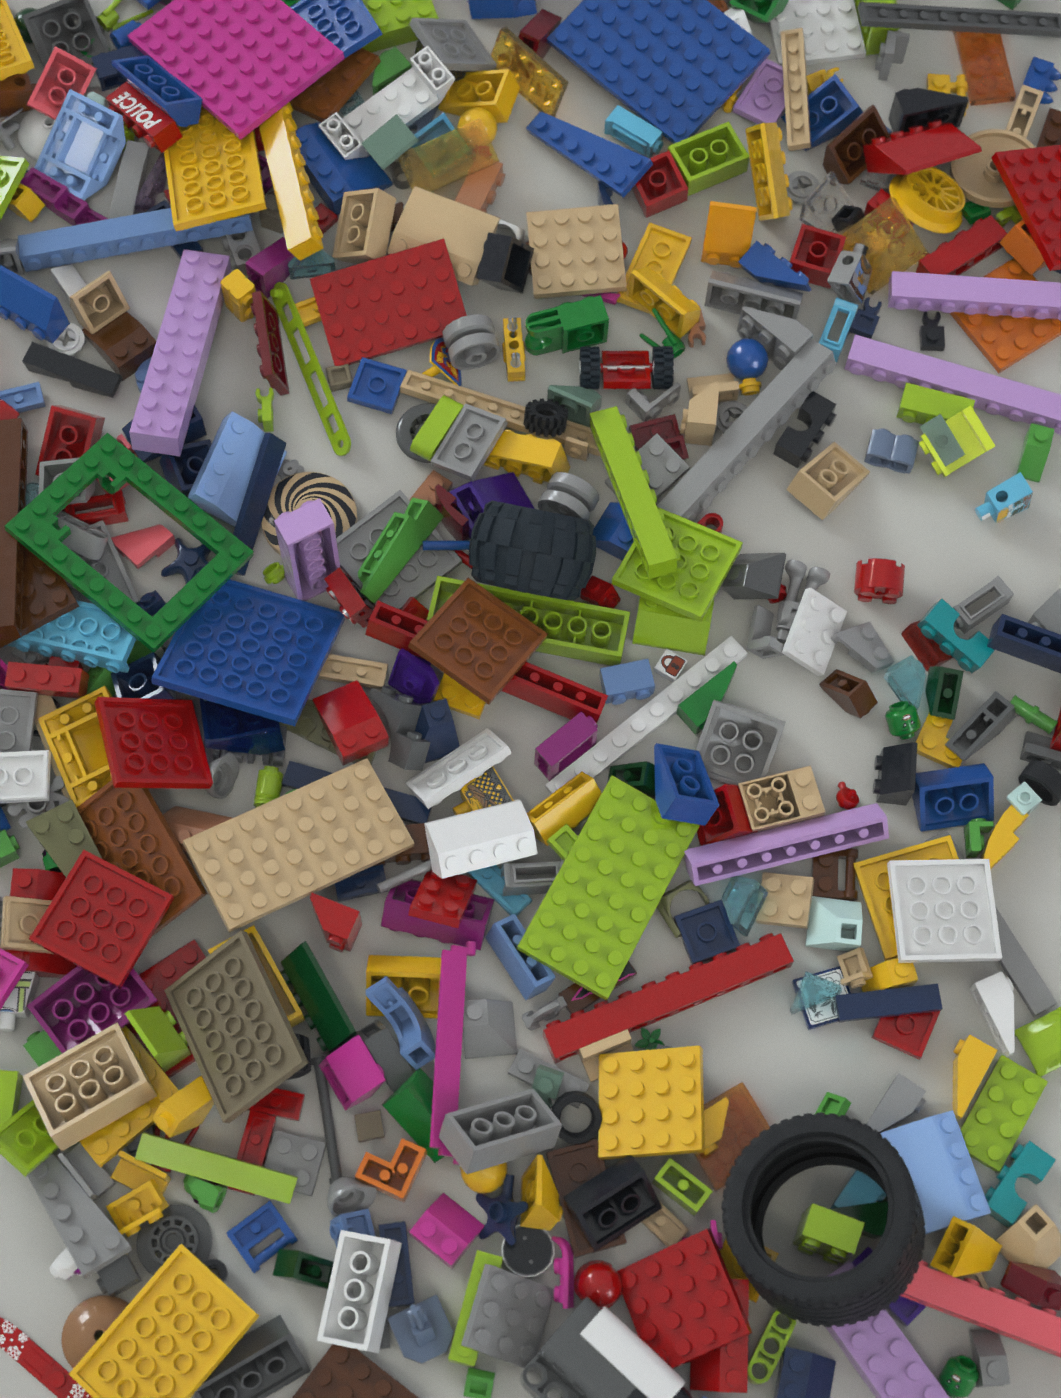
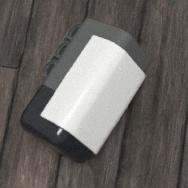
M588 1297L581 1302L542 1346L536 1356L525 1367L520 1378L521 1385L533 1398H548L547 1393L551 1390L558 1391L561 1398H692L690 1392L683 1386L686 1383L683 1378L606 1307L601 1310ZM529 1371L538 1372L541 1376V1382L538 1384L530 1383L527 1380V1373Z

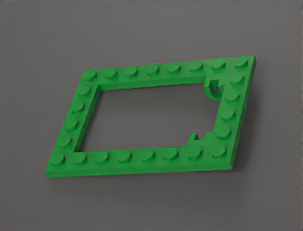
M106 433L5 525L7 533L153 653L254 556L252 549L109 433ZM97 478L101 487L109 494L116 493L125 483H129L216 554L153 617L62 543L71 534V530L67 525L60 528L56 515Z

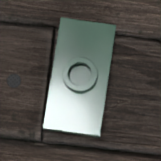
M941 414L920 426L923 434H926L945 467L965 455Z

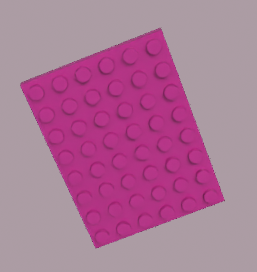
M173 0L127 35L129 41L144 55L151 57L171 75L178 78L203 99L202 106L240 140L345 59L343 52L281 0Z

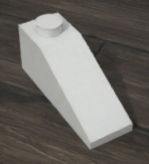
M1001 971L974 983L970 991L1002 1055L1008 1058L1015 1052L1014 994L1012 992L1014 987L1009 977H1005Z

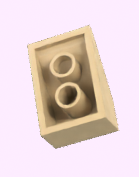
M833 442L798 471L786 490L809 508L813 514L823 520L845 500L868 476L870 471L836 442Z

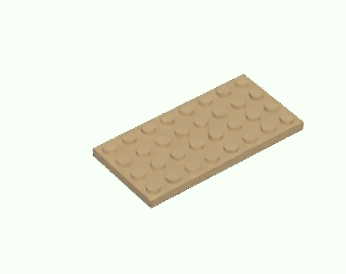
M367 758L183 840V845L229 933L311 895V893L318 892L414 847L415 844Z

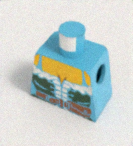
M1020 472L989 490L985 495L984 504L976 507L975 512L981 521L992 516L993 520L998 523L1029 508L1033 491Z

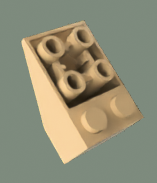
M811 765L738 783L752 831L768 830L825 815V809Z

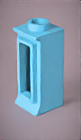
M619 105L616 106L605 120L604 134H611V136L643 155H647L648 158H651L654 153L658 154L663 146L662 131Z
M837 297L819 341L821 345L833 351L835 362H838L858 308L857 304ZM837 311L848 314L838 342L827 339Z

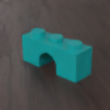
M940 599L930 608L917 626L925 637L933 639L939 645L941 651L956 659L958 665L963 670L973 673L982 667L995 650L987 647L989 639L980 631L976 632L968 640L959 638L954 631V622L960 614L946 601Z
M1030 1140L1023 1146L1020 1143L1011 1154L1014 1160L1010 1166L1004 1165L996 1178L1000 1181L996 1187L990 1186L984 1194L991 1211L989 1215L1007 1228L1015 1223L1027 1205V1202L1016 1193L1015 1182L1017 1178H1026L1037 1185L1043 1181L1056 1161L1055 1158Z

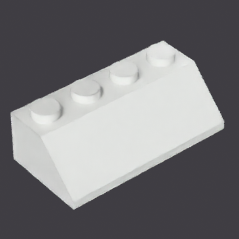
M521 800L424 823L432 872L442 879L538 854L534 829Z
M340 1231L317 1341L379 1354L402 1243L386 1238Z

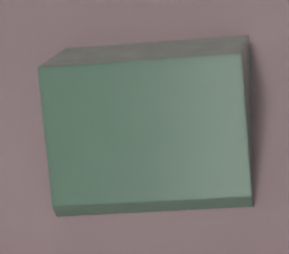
M396 114L361 144L372 159L384 170L419 140Z

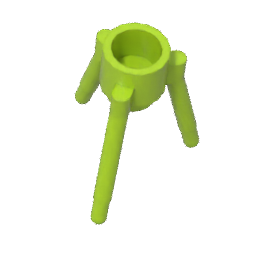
M114 0L96 19L100 26L108 32L110 29L114 31L132 20L142 19L152 14L154 10L150 9L118 23L120 17L114 9L122 0Z

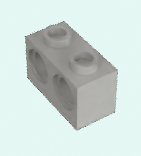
M254 230L231 235L226 234L225 237L221 238L225 251L229 250L231 253V269H239L245 276L247 275L245 266L247 260L242 259H250L261 252Z

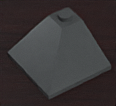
M60 0L22 15L44 68L55 46L88 64L93 62L92 58H88L87 55L96 56L100 53L110 52L89 0Z

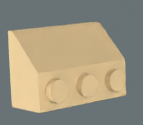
M379 188L344 192L332 258L360 264L386 256L396 198Z

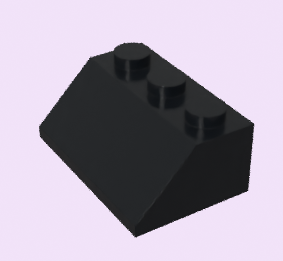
M632 1155L626 1156L563 1197L574 1220L594 1251H597L662 1209L645 1170Z

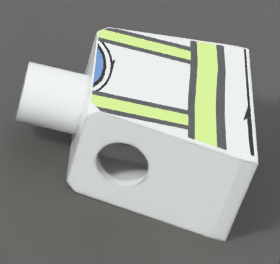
M24 972L0 1010V1031L13 1032L16 1018H28L31 1011L27 1005L34 1000L39 984V976L35 972Z

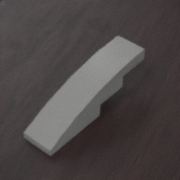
M127 141L116 181L109 219L134 215L135 211H138L150 153V147L146 143Z

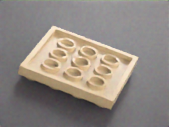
M618 204L526 212L529 246L534 248L531 260L534 299L627 291Z

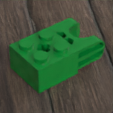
M601 295L596 297L588 296L572 303L564 302L560 306L531 313L525 322L528 332L525 338V348L532 355H542L561 350L563 354L579 350L580 347H590L606 343L609 317Z

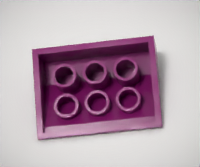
M77 966L30 1002L27 1007L63 1054L117 1022L121 1029L130 1023L124 1013L128 1010L149 1008L158 1000L134 967L120 989Z

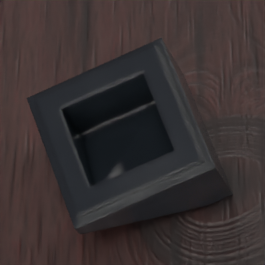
M844 205L831 221L835 230L840 232L850 225L866 221V217L862 208Z

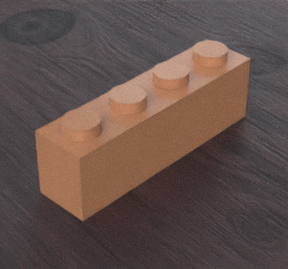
M478 154L455 201L487 213L488 205H492L495 200L497 187H501L505 179L503 163Z

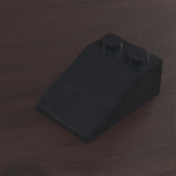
M921 88L903 89L895 92L888 120L893 132L904 131L906 133L909 132L910 127L918 125L926 127L928 122L934 120H941L942 123H951L957 128L961 125L969 100L964 96Z

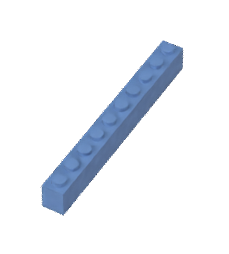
M171 208L19 235V258L26 272L37 271L39 269L226 236V234L231 235L253 231L251 213L176 232L173 226Z

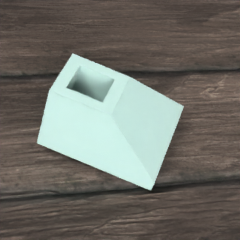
M812 896L805 946L846 952L859 948L861 946L863 925L861 902Z

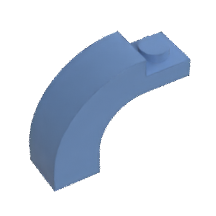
M387 976L366 989V996L392 1025L398 1037L400 1054L415 1070H418L433 1060L436 1050L434 1038L422 1013L408 993L402 987L398 989Z

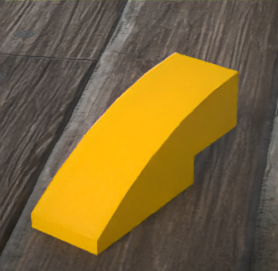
M1012 804L1001 816L984 845L980 859H989L990 870L1019 841L1014 832L1029 816L1027 813L1022 816Z

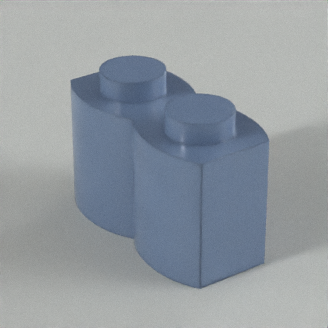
M873 429L864 462L873 466L910 474L914 466L919 441L910 435L900 436L894 435L887 429Z

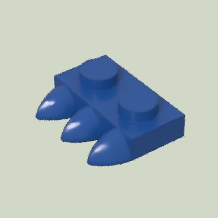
M1033 56L1023 85L1044 92L1040 104L1053 103L1052 97L1047 92L1058 90L1051 80H1060L1061 73L1053 67L1055 63Z

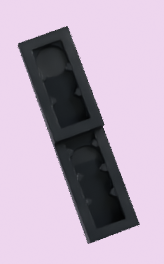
M35 342L31 343L22 360L28 371L68 381L72 387L112 398L123 379L117 373Z

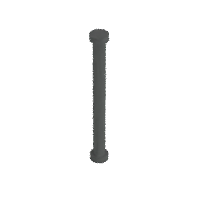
M325 1056L312 1058L311 1065L315 1069L331 1178L329 1179L331 1185L336 1179L345 1176H342L327 1079L319 1067Z

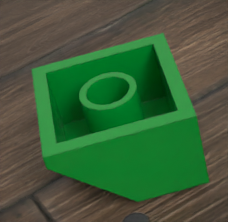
M730 0L729 4L733 9L744 10L747 19L752 22L768 23L783 12L789 0Z

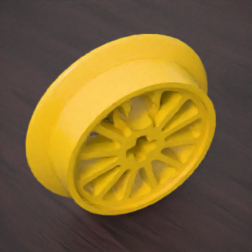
M930 167L907 175L897 174L892 178L889 185L891 198L899 211L914 224L935 233H951L960 227L963 218L961 210L965 205V196L961 187L947 173L936 167Z

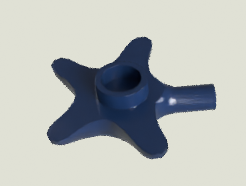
M176 538L177 558L162 569L161 576L167 577L173 574H181L186 585L209 563L207 557L211 550L204 544L196 548H188L181 538Z
M506 1174L502 1191L496 1198H490L482 1193L476 1195L477 1203L484 1209L488 1217L487 1223L479 1234L481 1240L499 1232L509 1245L516 1243V1221L522 1213L528 1210V1203L525 1201H514L513 1186L515 1175Z

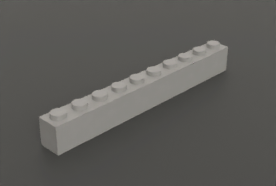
M810 339L664 497L657 507L695 522L697 516L710 506L717 494L727 487L728 482L742 471L743 466L750 458L756 456L761 446L773 437L774 432L781 425L788 421L789 416L795 409L802 406L806 397L818 388L820 382L827 375L833 372L836 366L833 351Z

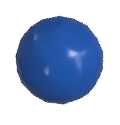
M741 339L730 347L726 358L727 367L731 374L740 380L758 378L767 368V351L759 341Z

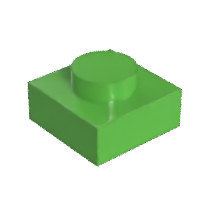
M827 1092L816 1113L827 1115L833 1113L837 1114V1116H845L851 1102L845 1097Z
M468 1367L463 1396L491 1398L495 1372Z

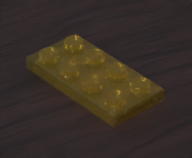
M507 27L500 29L491 53V57L497 64L494 70L510 69L520 86L519 93L539 111L555 117L569 82Z
M481 118L408 150L398 158L411 190H413L414 186L430 192H434L500 162Z

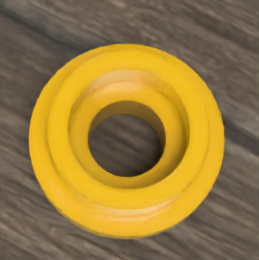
M756 378L743 379L742 384H739L741 395L743 396L760 393V387H762L761 382L756 381Z

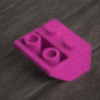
M359 1035L326 1056L319 1065L345 1111L372 1097L386 1081L382 1067L375 1063L369 1049Z

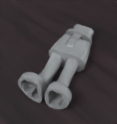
M788 560L785 565L786 573L790 578V584L785 601L779 603L778 625L776 627V630L779 631L777 641L784 644L800 605L796 600L807 570L806 565L798 560ZM821 567L810 568L805 589L813 588L816 590L820 585L827 583L830 573Z

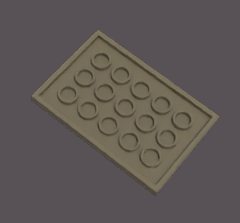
M240 930L164 990L222 1122H232L308 1064V1060L247 932Z

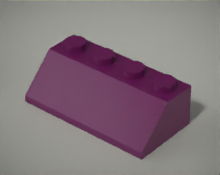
M411 879L389 890L383 910L382 927L392 931L411 933L416 937H427L438 940L441 943H452L466 947L467 941L476 942V949L481 950L495 899L473 894L461 924L457 929L408 916L409 907L421 881Z

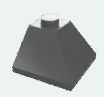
M753 553L738 555L724 579L722 587L733 599H778L786 554Z

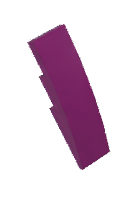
M33 167L20 182L29 187L45 204V207L72 226L108 219L90 209L87 202L71 194L68 187Z

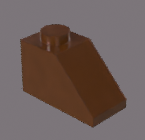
M838 669L819 684L846 713L858 718L868 714L878 703L867 681Z

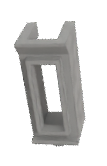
M998 575L990 583L953 607L960 614L954 622V627L960 629L964 634L1007 605L1014 593ZM995 590L1000 597L971 616L966 608L987 593Z
M564 860L503 863L501 868V876H504L505 881L502 891L503 896L546 894L555 878L517 880L516 875L555 873L557 875Z

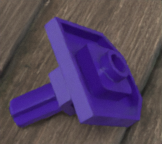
M402 648L397 654L388 685L397 689L402 694L413 697L414 702L424 704L431 703L434 700L440 682L433 668L430 667V662L414 656Z

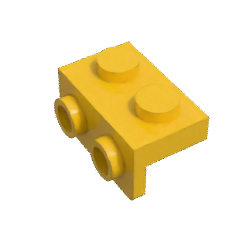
M154 1178L106 1206L119 1229L118 1231L121 1235L125 1233L127 1238L140 1231V1224L146 1220L150 1225L164 1216L162 1211L169 1207Z

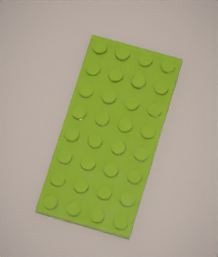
M612 775L516 949L602 999L607 1000L685 855L684 851L688 849L699 825L663 819L656 800Z

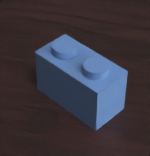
M648 659L600 668L599 679L603 694L608 695L606 704L619 705L625 703L628 699L636 698L637 700H643L654 694L655 683Z

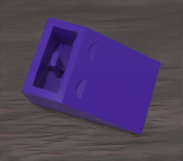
M514 472L474 480L473 482L470 481L449 491V493L457 498V511L469 519L470 539L479 513L484 512L485 504L490 501L535 509Z

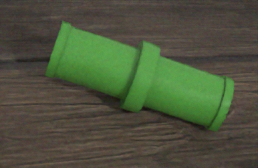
M1016 695L1010 701L1015 706L1016 714L1023 717L1026 723L1034 724L1047 732V734L1052 732L1058 722L1039 711L1038 706L1035 705L1033 707Z

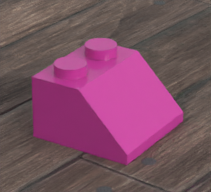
M442 1193L423 1213L409 1231V1234L449 1268L453 1269L485 1225L445 1193Z

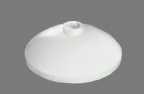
M35 109L31 110L21 121L18 139L23 151L30 158L38 161L55 120Z

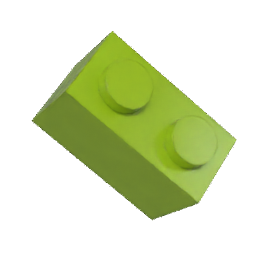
M672 1158L668 1159L652 1182L653 1185L693 1216L697 1214L713 1192Z

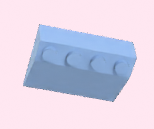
M233 411L229 413L220 424L187 498L202 510L235 527L265 433L253 422ZM285 450L280 462L279 469L287 453Z
M953 1110L881 1133L882 1137L886 1138L892 1147L896 1148L909 1170L923 1210L925 1235L947 1229L953 1216L963 1221L971 1222L991 1213Z

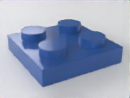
M362 357L349 390L347 401L393 414L400 395V386L407 370Z

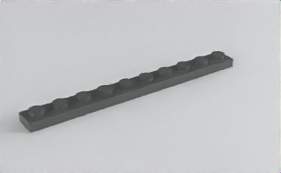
M860 2L857 7L861 26L1061 37V13Z

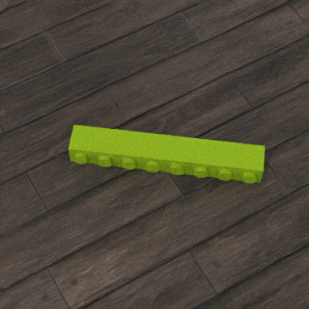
M617 406L589 413L590 430L648 578L651 579L677 572V561H680L678 548L672 546L670 528H665L664 513L662 508H657L656 493L654 489L649 488L648 473L641 468V456L639 451L635 452L633 448L635 446L631 432L627 433V422L624 414L620 415Z

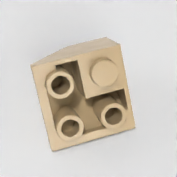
M1037 1204L1024 1212L1012 1226L995 1240L1002 1245L1000 1253L1008 1262L1015 1261L1047 1269L1061 1256V1234L1056 1224Z

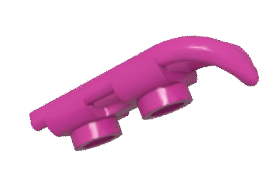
M552 1236V1241L559 1245L562 1252V1258L554 1259L555 1275H560V1286H555L554 1301L563 1303V1309L574 1308L573 1249L566 1239Z

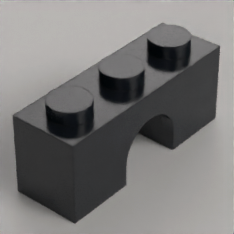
M814 391L811 392L800 407L797 417L798 420L808 426V429L797 431L788 426L777 441L773 454L796 468L799 467L802 461L806 463L813 452L811 449L813 444L818 445L825 434L823 432L825 426L830 427L837 415L834 413L836 403Z

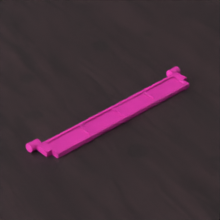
M467 941L466 947L452 945L450 950H442L430 1131V1148H438L439 1156L453 1157L440 1140L439 1134L445 1114L458 1111L467 956L476 955V942ZM453 1157V1164H454V1165H459L458 1162H457V1161L455 1160V1158Z

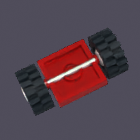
M653 346L652 363L649 362V351H602V363H600L599 347H580V386L586 389H599L600 373H602L603 389H651L650 373H652L653 389H669L673 386V347Z

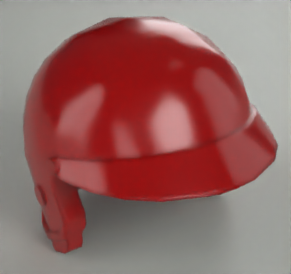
M592 1260L583 1264L578 1269L573 1286L575 1293L581 1300L588 1297L602 1310L604 1307L610 1308L618 1301L621 1296L622 1282L612 1264L603 1260Z

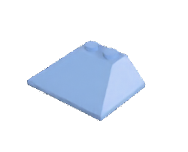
M69 89L34 168L68 187L71 194L83 200L87 199L108 184L126 144L123 116Z

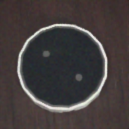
M517 1225L515 1228L516 1243L509 1245L505 1238L501 1246L503 1261L506 1268L512 1273L524 1278H535L543 1274L551 1265L555 1254L554 1242L546 1230Z

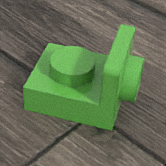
M975 818L964 827L966 858H976L984 849V835L980 833H989L994 827L993 821Z

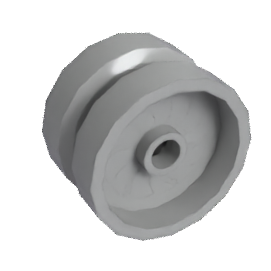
M482 314L464 316L452 321L443 330V339L445 346L448 348V356L451 365L455 369L472 370L490 364L500 354V345L495 336V329L492 320L488 316Z
M556 472L550 478L547 490L542 493L538 501V508L542 511L589 520L590 512L595 509L599 501V494L591 484L582 478L566 472Z

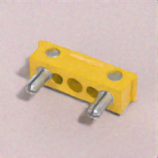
M512 316L503 318L504 342L502 343L503 360L506 363L507 380L508 382L525 381L524 362L526 357L524 341H522L521 319L515 316L513 318Z

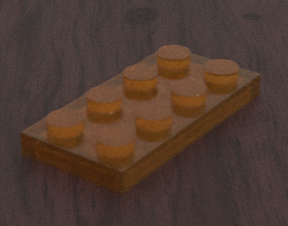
M953 31L962 72L965 75V81L968 83L967 93L970 105L1014 101L1016 94L1001 34Z

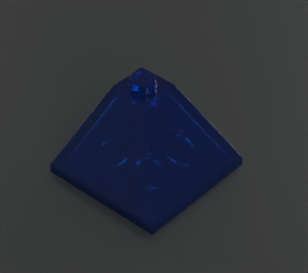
M200 698L206 748L255 755L285 750L281 722L208 700L204 701Z

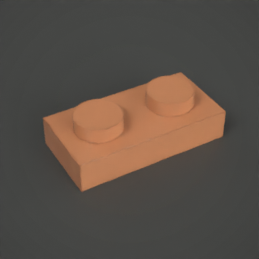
M433 470L412 497L427 500L436 508L435 486L439 484L449 492L453 487V482Z

